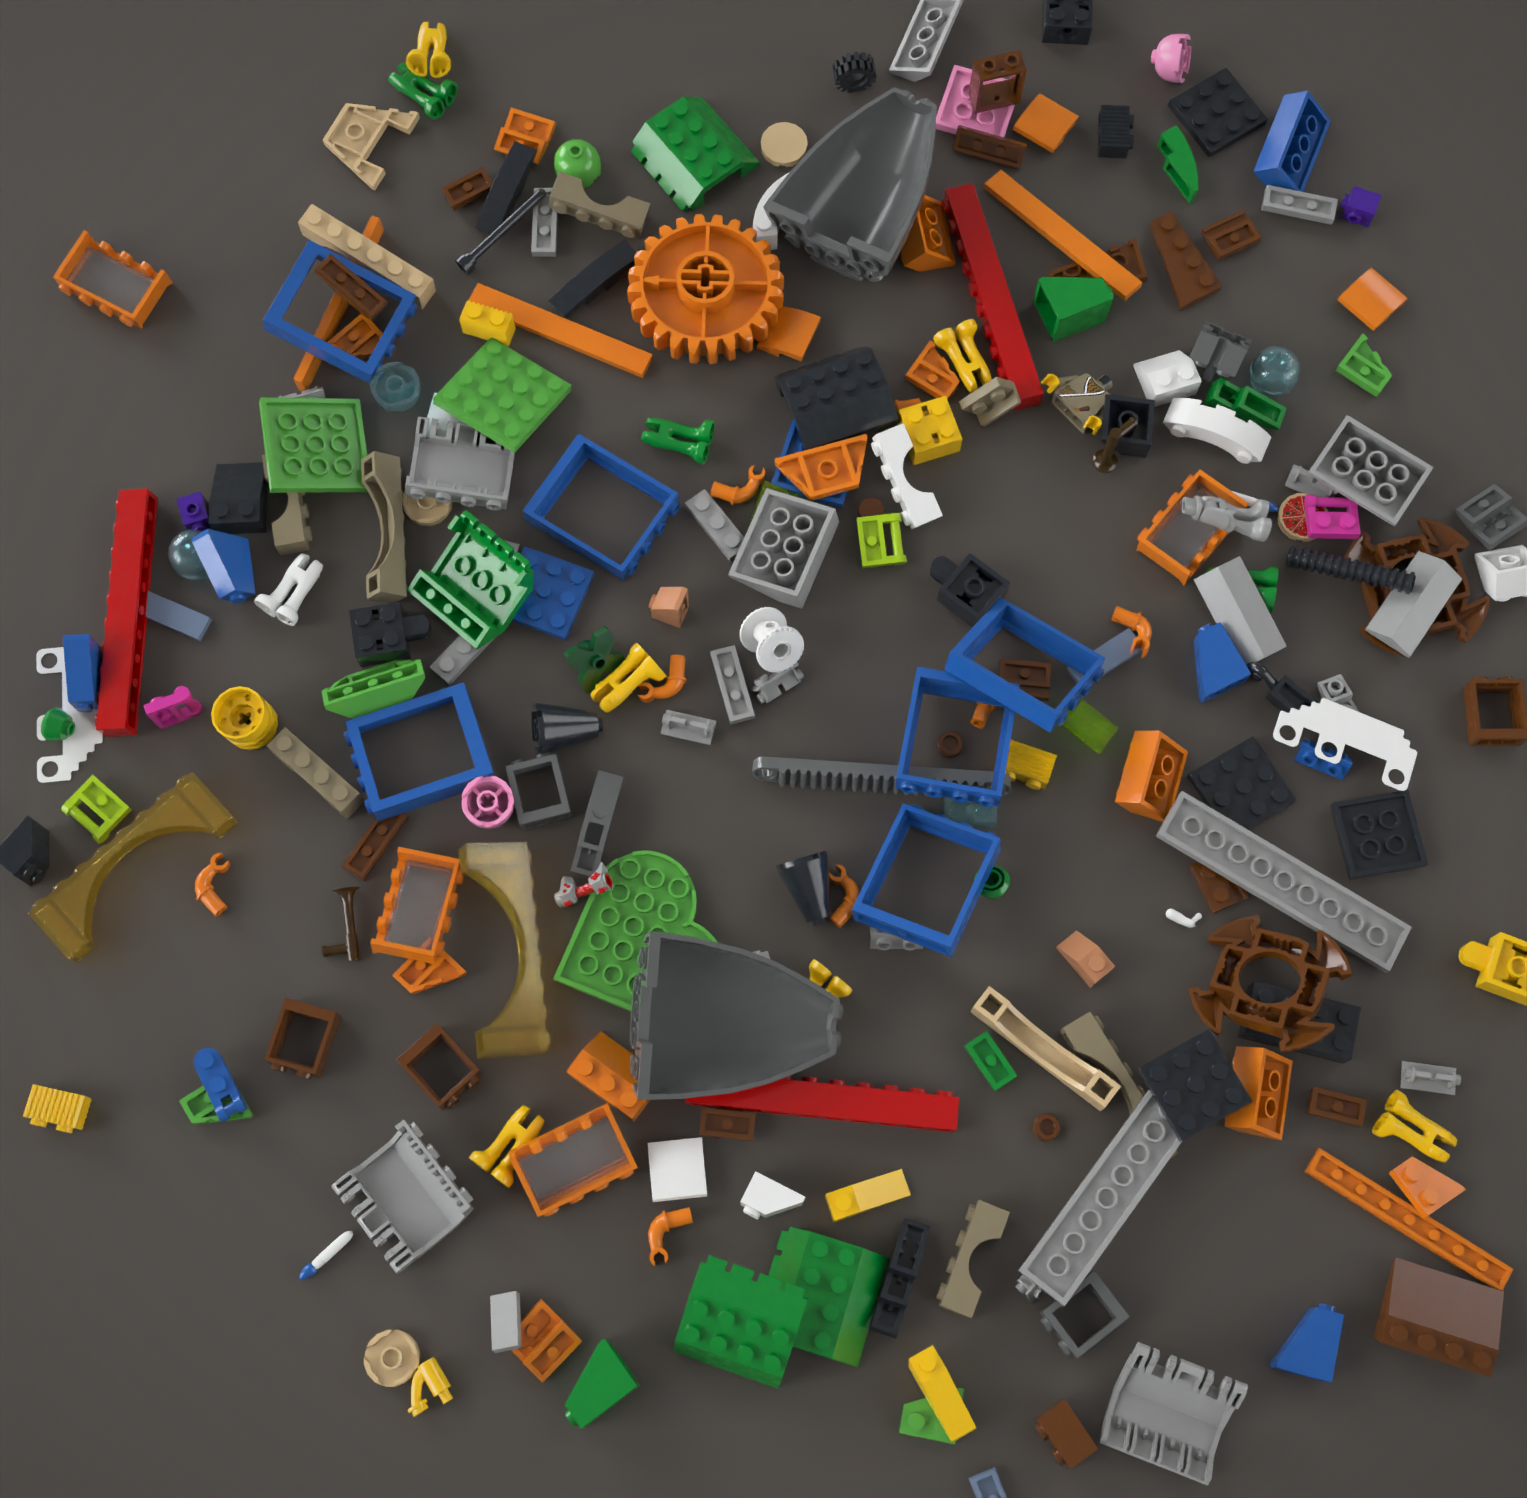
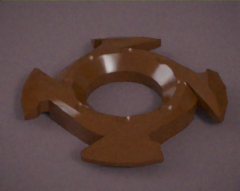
M1421 517L1417 522L1423 535L1399 538L1376 544L1374 547L1370 543L1371 537L1363 531L1359 538L1351 543L1343 559H1347V557L1351 558V561L1358 559L1360 563L1366 561L1369 565L1375 563L1377 567L1380 564L1383 565V568L1389 566L1392 570L1399 563L1412 561L1416 553L1420 551L1445 560L1462 578L1424 636L1453 629L1458 633L1457 639L1466 644L1481 627L1487 616L1490 597L1484 596L1475 602L1467 604L1468 597L1470 596L1469 583L1457 552H1462L1470 542L1454 529L1441 522ZM1362 581L1361 589L1372 620L1391 591L1389 587L1383 589L1381 585L1374 587L1372 583L1366 585ZM1369 624L1363 625L1358 630L1371 643L1377 645L1378 647L1386 650L1387 652L1404 656L1403 654L1393 649L1383 641L1379 640L1372 634L1365 631L1366 627Z
M1258 914L1239 918L1222 925L1208 936V943L1225 947L1221 952L1210 982V990L1202 991L1199 987L1188 988L1193 1008L1201 1021L1215 1035H1221L1222 1022L1225 1015L1228 1019L1243 1027L1282 1038L1283 1040L1279 1042V1048L1281 1053L1303 1049L1317 1043L1334 1031L1335 1025L1332 1023L1311 1021L1320 1010L1330 978L1338 977L1340 980H1344L1352 976V972L1343 951L1324 931L1318 930L1316 951L1309 947L1310 943L1300 938L1261 929ZM1260 958H1278L1288 962L1296 969L1301 983L1297 992L1285 1001L1279 1003L1259 1002L1249 997L1240 986L1239 977L1245 966Z

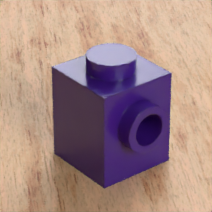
M1354 186L1350 195L1346 193L1340 205V208L1344 209L1341 218L1348 220L1352 224L1369 227L1376 213L1381 195Z
M201 491L176 499L183 524L190 535L200 534L211 528L209 525V506Z

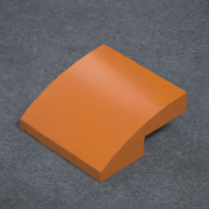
M1039 93L1020 116L1012 130L1053 153L1063 142L1065 135L1076 125L1079 116Z
M511 107L505 126L500 129L494 150L508 154L513 143L516 141L537 149L533 163L539 165L554 133L556 122Z
M1371 267L1337 300L1374 331L1386 322L1389 316L1400 308L1408 298Z
M782 307L778 311L777 324L774 327L768 328V337L764 341H759L757 349L777 357L783 354L802 362L818 328L821 317L806 311Z
M540 1299L521 1319L522 1348L511 1351L543 1383L577 1348L582 1340Z

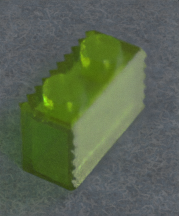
M1082 698L1074 711H1068L1069 714L1063 723L1067 729L1098 754L1110 743L1118 731V726L1110 723V719L1106 720V716H1102V713H1098V710H1094V707H1090V704L1086 703Z

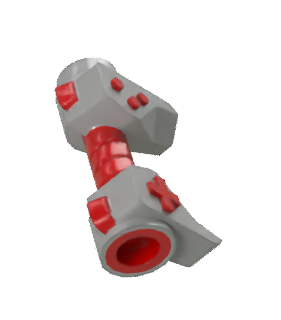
M600 862L598 869L588 879L589 883L580 887L576 886L572 877H562L560 890L555 893L557 905L560 908L577 903L578 898L593 892L600 894L612 890L613 881L605 865Z

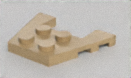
M346 103L325 135L323 142L333 154L371 189L376 190L386 173L384 168L366 161L388 125L410 135L420 116L416 111L403 113L399 112L398 109L390 108L387 111L376 109L375 106Z

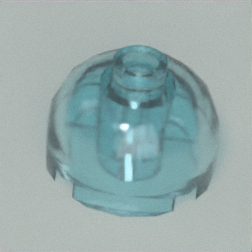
M1269 346L1261 350L1253 359L1250 366V381L1254 388L1264 395H1268V393L1276 394V396L1287 394L1297 383L1300 374L1299 360L1288 348Z
M397 361L386 363L376 370L377 374L371 379L370 386L377 404L384 410L393 413L405 412L413 408L421 395L420 379L414 368Z
M190 529L179 533L172 539L168 547L170 564L181 578L194 579L195 581L208 578V574L192 543V538L203 532L201 530Z

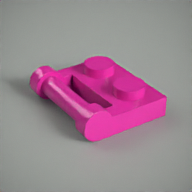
M1305 495L1304 507L1308 538H1359L1361 532L1357 503L1344 497ZM1315 507H1346L1347 512H1316Z
M185 686L177 687L172 695L153 698L150 703L143 705L146 715L160 729L198 716L203 710L201 703L191 697L190 690ZM184 704L186 707L180 709L178 705Z

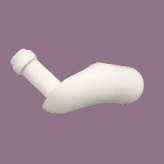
M1170 908L1166 911L1168 919L1188 928L1195 927V923L1202 918L1200 913L1189 919L1174 909Z

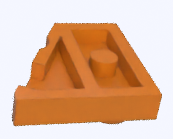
M360 314L327 343L358 359H365L371 356L383 333L372 321L363 314Z
M930 340L905 375V380L935 398L946 396L949 401L958 388L960 380L949 369V364L944 357L941 358L935 349L936 345Z
M429 937L419 948L429 950L432 938ZM444 951L442 957H437L435 965L408 959L392 976L414 995L463 977L467 972Z
M1413 1156L1389 1172L1390 1176L1423 1219L1466 1190L1459 1183Z

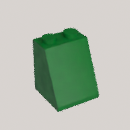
M1041 277L1037 283L1033 304L1052 341L1056 342L1106 322L1114 294L1111 287L1106 286L1103 278Z
M604 1338L599 1342L565 1403L568 1409L565 1415L573 1427L578 1425L581 1429L587 1427L640 1386L609 1339Z

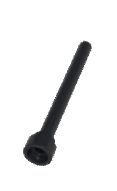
M538 189L473 251L467 252L465 255L461 254L455 260L459 268L469 275L475 269L476 260L546 196L545 190Z

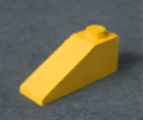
M900 1169L825 1194V1199L833 1222H837L911 1196L903 1171Z
M932 1345L909 1358V1369L951 1443L975 1430L976 1426L934 1346Z

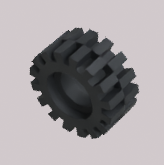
M857 51L854 52V55L846 53V57L840 56L839 60H835L834 65H832L835 86L842 92L847 90V93H851L852 90H855L856 93L859 92V89L864 91L867 89L866 86L871 87L873 85L872 82H876L877 75L874 59L870 54L866 55L865 52L858 54Z

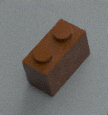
M1066 1399L1059 1400L1034 1418L1038 1423L1035 1426L1036 1431L1043 1441L1047 1439L1054 1447L1051 1453L1060 1466L1065 1464L1067 1468L1071 1469L1098 1450Z

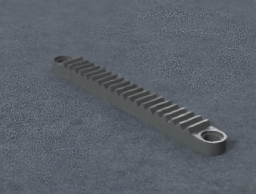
M758 757L753 761L752 776L755 779L779 782L781 787L789 783L794 788L798 783L801 788H805L807 784H810L811 788L815 789L817 785H820L822 790H825L827 786H831L832 790H836L838 786H841L843 791L851 787L853 792H856L858 788H862L863 792H867L869 788H872L874 793L882 789L884 794H887L889 790H893L894 794H898L900 789L895 788L899 765L779 757ZM910 766L908 773L911 776L990 790L994 774L993 771ZM1006 773L1001 796L1008 795L1011 792V777Z

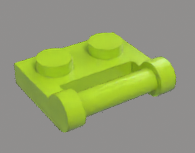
M900 513L856 518L862 569L907 563L906 555L903 554L900 530L902 519ZM883 524H890L893 547L892 556L886 555Z
M94 775L61 808L67 816L71 815L87 829L98 844L104 842L110 832L132 811L127 804ZM82 801L105 821L100 827L78 808Z

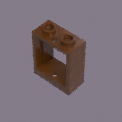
M1020 50L974 60L968 92L974 113L1020 103L1027 71ZM1009 76L1008 80L983 85L985 81Z
M1478 676L1472 678L1463 687L1469 746H1521L1527 741V713L1523 679H1513L1512 676L1488 679L1486 676ZM1477 693H1508L1512 729H1480Z
M285 998L264 1060L271 1064V1069L286 1073L288 1068L297 1071L296 1076L311 1080L312 1076L321 1078L341 1015L335 1011ZM294 1014L328 1023L313 1067L279 1058Z
M438 1023L397 1059V1062L441 1110H444L446 1107L451 1109L461 1099L459 1095L466 1089L469 1091L481 1081L479 1077L483 1074ZM441 1040H444L471 1070L443 1098H440L413 1068Z

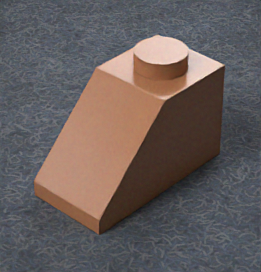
M660 587L658 594H653L649 603L652 618L680 628L689 609L688 589L685 587Z
M1077 930L1056 947L1090 988L1109 974L1115 967L1098 945Z

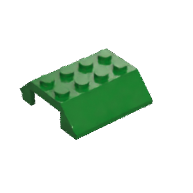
M683 96L646 121L632 141L635 146L631 153L641 164L645 163L644 168L655 180L660 179L658 184L670 197L674 196L672 200L683 212L688 210V208L694 211L703 205L704 193L735 171L742 178L760 165L758 159L703 97Z
M465 510L460 516L455 515L447 527L451 531H455L456 534L431 572L420 569L407 588V591L471 645L479 649L507 629L533 590L534 570L531 569V562L519 552L515 553V549L501 537L497 538L495 532L484 523L479 524V519L468 510Z
M790 1227L788 1232L782 1230L776 1248L782 1251V1255H774L768 1276L781 1280L778 1290L784 1291L788 1282L805 1288L803 1297L808 1298L793 1347L858 1367L889 1258L865 1248L794 1227Z
M709 1255L707 1263L703 1261L700 1263L675 1339L673 1352L779 1389L808 1298L803 1297L805 1288L787 1282L784 1291L778 1290L781 1283L780 1279L760 1273L757 1282L752 1281L754 1270L733 1263L731 1272H727L725 1270L728 1261Z

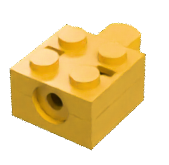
M946 396L899 410V422L897 423L898 425L904 423L913 447L908 451L913 465L960 451L962 436Z
M1500 932L1490 938L1488 946L1476 941H1470L1461 947L1458 956L1460 962L1467 967L1480 971L1475 987L1527 1006L1526 941Z

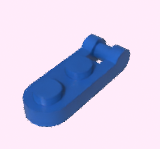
M203 1048L198 1051L194 1057V1067L215 1108L219 1120L223 1123L230 1119V1115L235 1112L241 1113L247 1109L246 1103L222 1055L213 1048ZM231 1096L232 1102L225 1106L222 1100Z

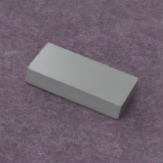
M512 1291L490 1296L492 1351L499 1353L522 1348L520 1293Z

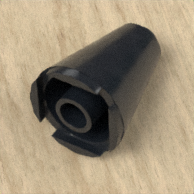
M534 703L532 705L536 709V711L531 712L533 740H538L539 747H534L536 754H545L597 738L599 732H603L602 717H598L596 712L543 703Z
M826 850L819 852L820 858L818 853L784 863L785 868L783 863L776 865L780 877L806 922L812 921L813 926L828 922L827 917L832 915L828 855Z

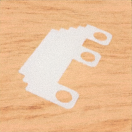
M63 647L41 649L36 655L37 671L40 674L62 672V710L72 717L75 723V730L71 737L63 740V755L41 757L37 761V779L41 783L66 781L71 779L72 771L79 770V762L87 760V753L95 751L94 745L103 742V734L96 730L95 716L98 713V709H93L92 712L87 713L79 712L68 702ZM47 653H53L57 656V664L53 668H44L41 664L42 657ZM45 715L37 719V737L42 741L45 738L41 734V724ZM53 761L58 765V772L53 777H46L42 773V767L46 762Z
M1322 698L1320 703L1313 701L1310 707L1301 705L1300 710L1291 708L1290 713L1280 711L1273 732L1275 740L1295 747L1299 743L1303 728H1307L1320 734L1315 748V755L1317 757L1337 764L1340 762L1344 746L1347 744L1387 761L1382 776V781L1385 785L1400 791H1405L1408 788L1417 751L1409 747V740L1404 739V730L1325 698ZM1289 725L1294 728L1296 736L1293 740H1285L1281 737L1279 731L1282 726ZM1325 742L1333 743L1337 747L1336 756H1325L1321 751L1322 744ZM1392 769H1398L1404 774L1405 779L1402 784L1397 785L1389 780L1388 774Z

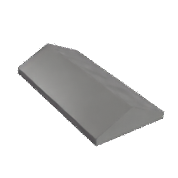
M920 0L891 64L890 74L913 82L930 76L964 0Z
M1420 551L1416 553L1406 568L1408 574L1415 572L1416 575L1412 592L1405 594L1403 590L1401 593L1397 592V589L1391 591L1365 629V631L1407 658L1412 655L1462 580L1445 560Z
M1240 556L1194 579L1216 624L1221 622L1246 665L1249 662H1257L1287 647Z

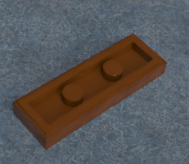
M959 125L952 150L1020 169L1027 144Z
M331 253L314 269V274L370 321L387 306V300Z
M402 813L381 821H377L375 818L342 864V867L365 882L409 819V816Z

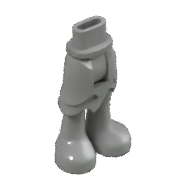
M1196 495L1194 498L1183 497L1182 513L1191 515L1193 520L1197 521L1198 519L1202 523L1215 526L1227 533L1234 530L1260 542H1264L1270 534L1272 521L1270 518H1266L1269 511V502L1259 499L1251 508L1244 509L1229 504L1226 500L1212 496L1200 497Z

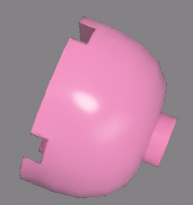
M1171 34L1159 42L1157 49H1153L1151 63L1155 64L1157 74L1165 81L1172 83H1183L1185 81L1181 77L1183 71L1188 74L1190 66L1191 46H1187L1186 41L1191 40L1189 34Z
M496 776L477 777L467 784L462 793V809L465 816L471 823L480 828L492 829L500 827L508 821L513 813L514 797L512 790L505 781Z

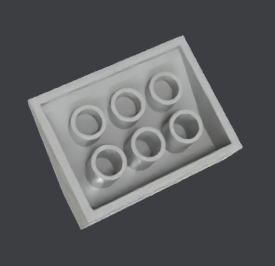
M1347 415L1308 474L1395 527L1434 467Z
M766 488L728 576L779 602L802 609L838 527L839 519L836 509Z

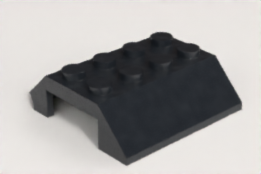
M858 347L846 351L844 354H837L822 359L820 362H813L774 377L781 397H785L794 417L797 435L804 451L849 439L899 422L889 384L870 347Z

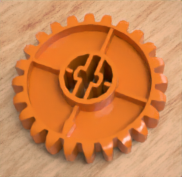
M696 214L693 224H688L686 219L681 217L676 219L677 229L672 230L667 225L660 227V239L652 236L645 240L646 251L636 252L634 256L635 266L630 268L628 272L630 284L627 289L628 302L632 305L633 320L636 323H640L641 334L645 338L653 337L654 347L659 351L665 350L670 346L671 357L676 360L681 358L684 353H688L691 364H697L701 356H706L710 365L717 364L719 354H724L725 358L729 361L735 360L737 348H740L745 353L751 352L753 350V339L764 341L768 337V328L774 327L777 324L778 311L782 309L784 294L782 292L784 289V276L780 272L779 258L777 255L771 254L769 242L767 240L756 242L757 231L754 228H747L741 232V221L733 219L728 225H724L722 215L717 214L712 217L711 222H705L702 214Z

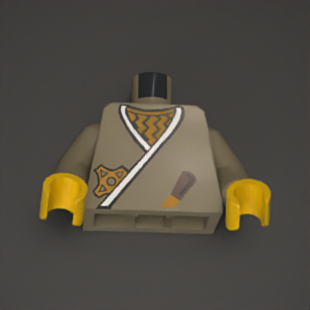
M1088 373L1081 376L1073 375L1067 377H1057L1054 374H1048L1043 379L1041 384L1049 386L1047 389L1049 394L1056 390L1051 403L1082 434L1091 428L1093 429L1092 434L1096 435L1103 425L1104 400L1106 394L1110 395L1107 390L1113 386L1111 379L1107 375H1102L1098 380H1095Z

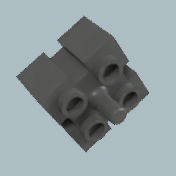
M1206 321L1189 358L1193 359L1194 364L1206 368L1202 379L1210 382L1215 372L1224 377H1230V375L1235 377L1252 340L1237 333L1224 330L1225 328Z

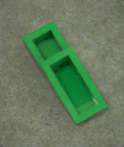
M1176 125L1160 135L1157 148L1166 158L1163 170L1188 203L1191 204L1194 202L1198 192L1196 163L1184 135Z
M1221 377L1210 384L1203 403L1212 408H1216L1217 405L1235 411V417L1246 423L1252 420L1260 427L1273 430L1280 429L1287 409L1248 386L1239 388Z

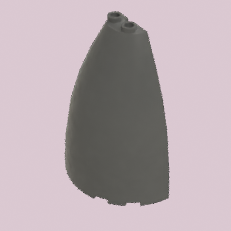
M894 87L844 119L808 151L767 200L763 208L775 227L779 225L786 232L784 238L796 249L804 248L811 255L809 257L811 260L826 269L857 281H862L863 278H867L871 282L881 281L884 276L888 275L900 254L925 196L935 144L936 104L926 98H921L920 101L915 100V96L910 91Z
M650 931L645 935L644 943H647V946L640 948L638 956V967L641 968V973H637L634 978L630 1018V1044L632 1049H635V1055L630 1057L631 1076H634V1080H637V1083H633V1091L637 1099H685L735 1093L772 1083L805 1070L836 1054V1049L841 1044V1033L836 1031V1022L842 1019L843 1006L840 1004L839 998L810 979L776 961L742 948L700 938Z

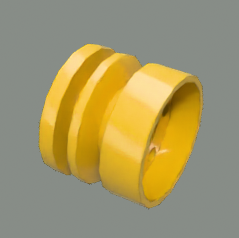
M241 686L229 688L220 694L213 704L211 716L214 727L222 736L240 749L255 750L262 748L276 734L278 719L275 710L257 692L250 688ZM250 719L252 722L248 725L247 721Z

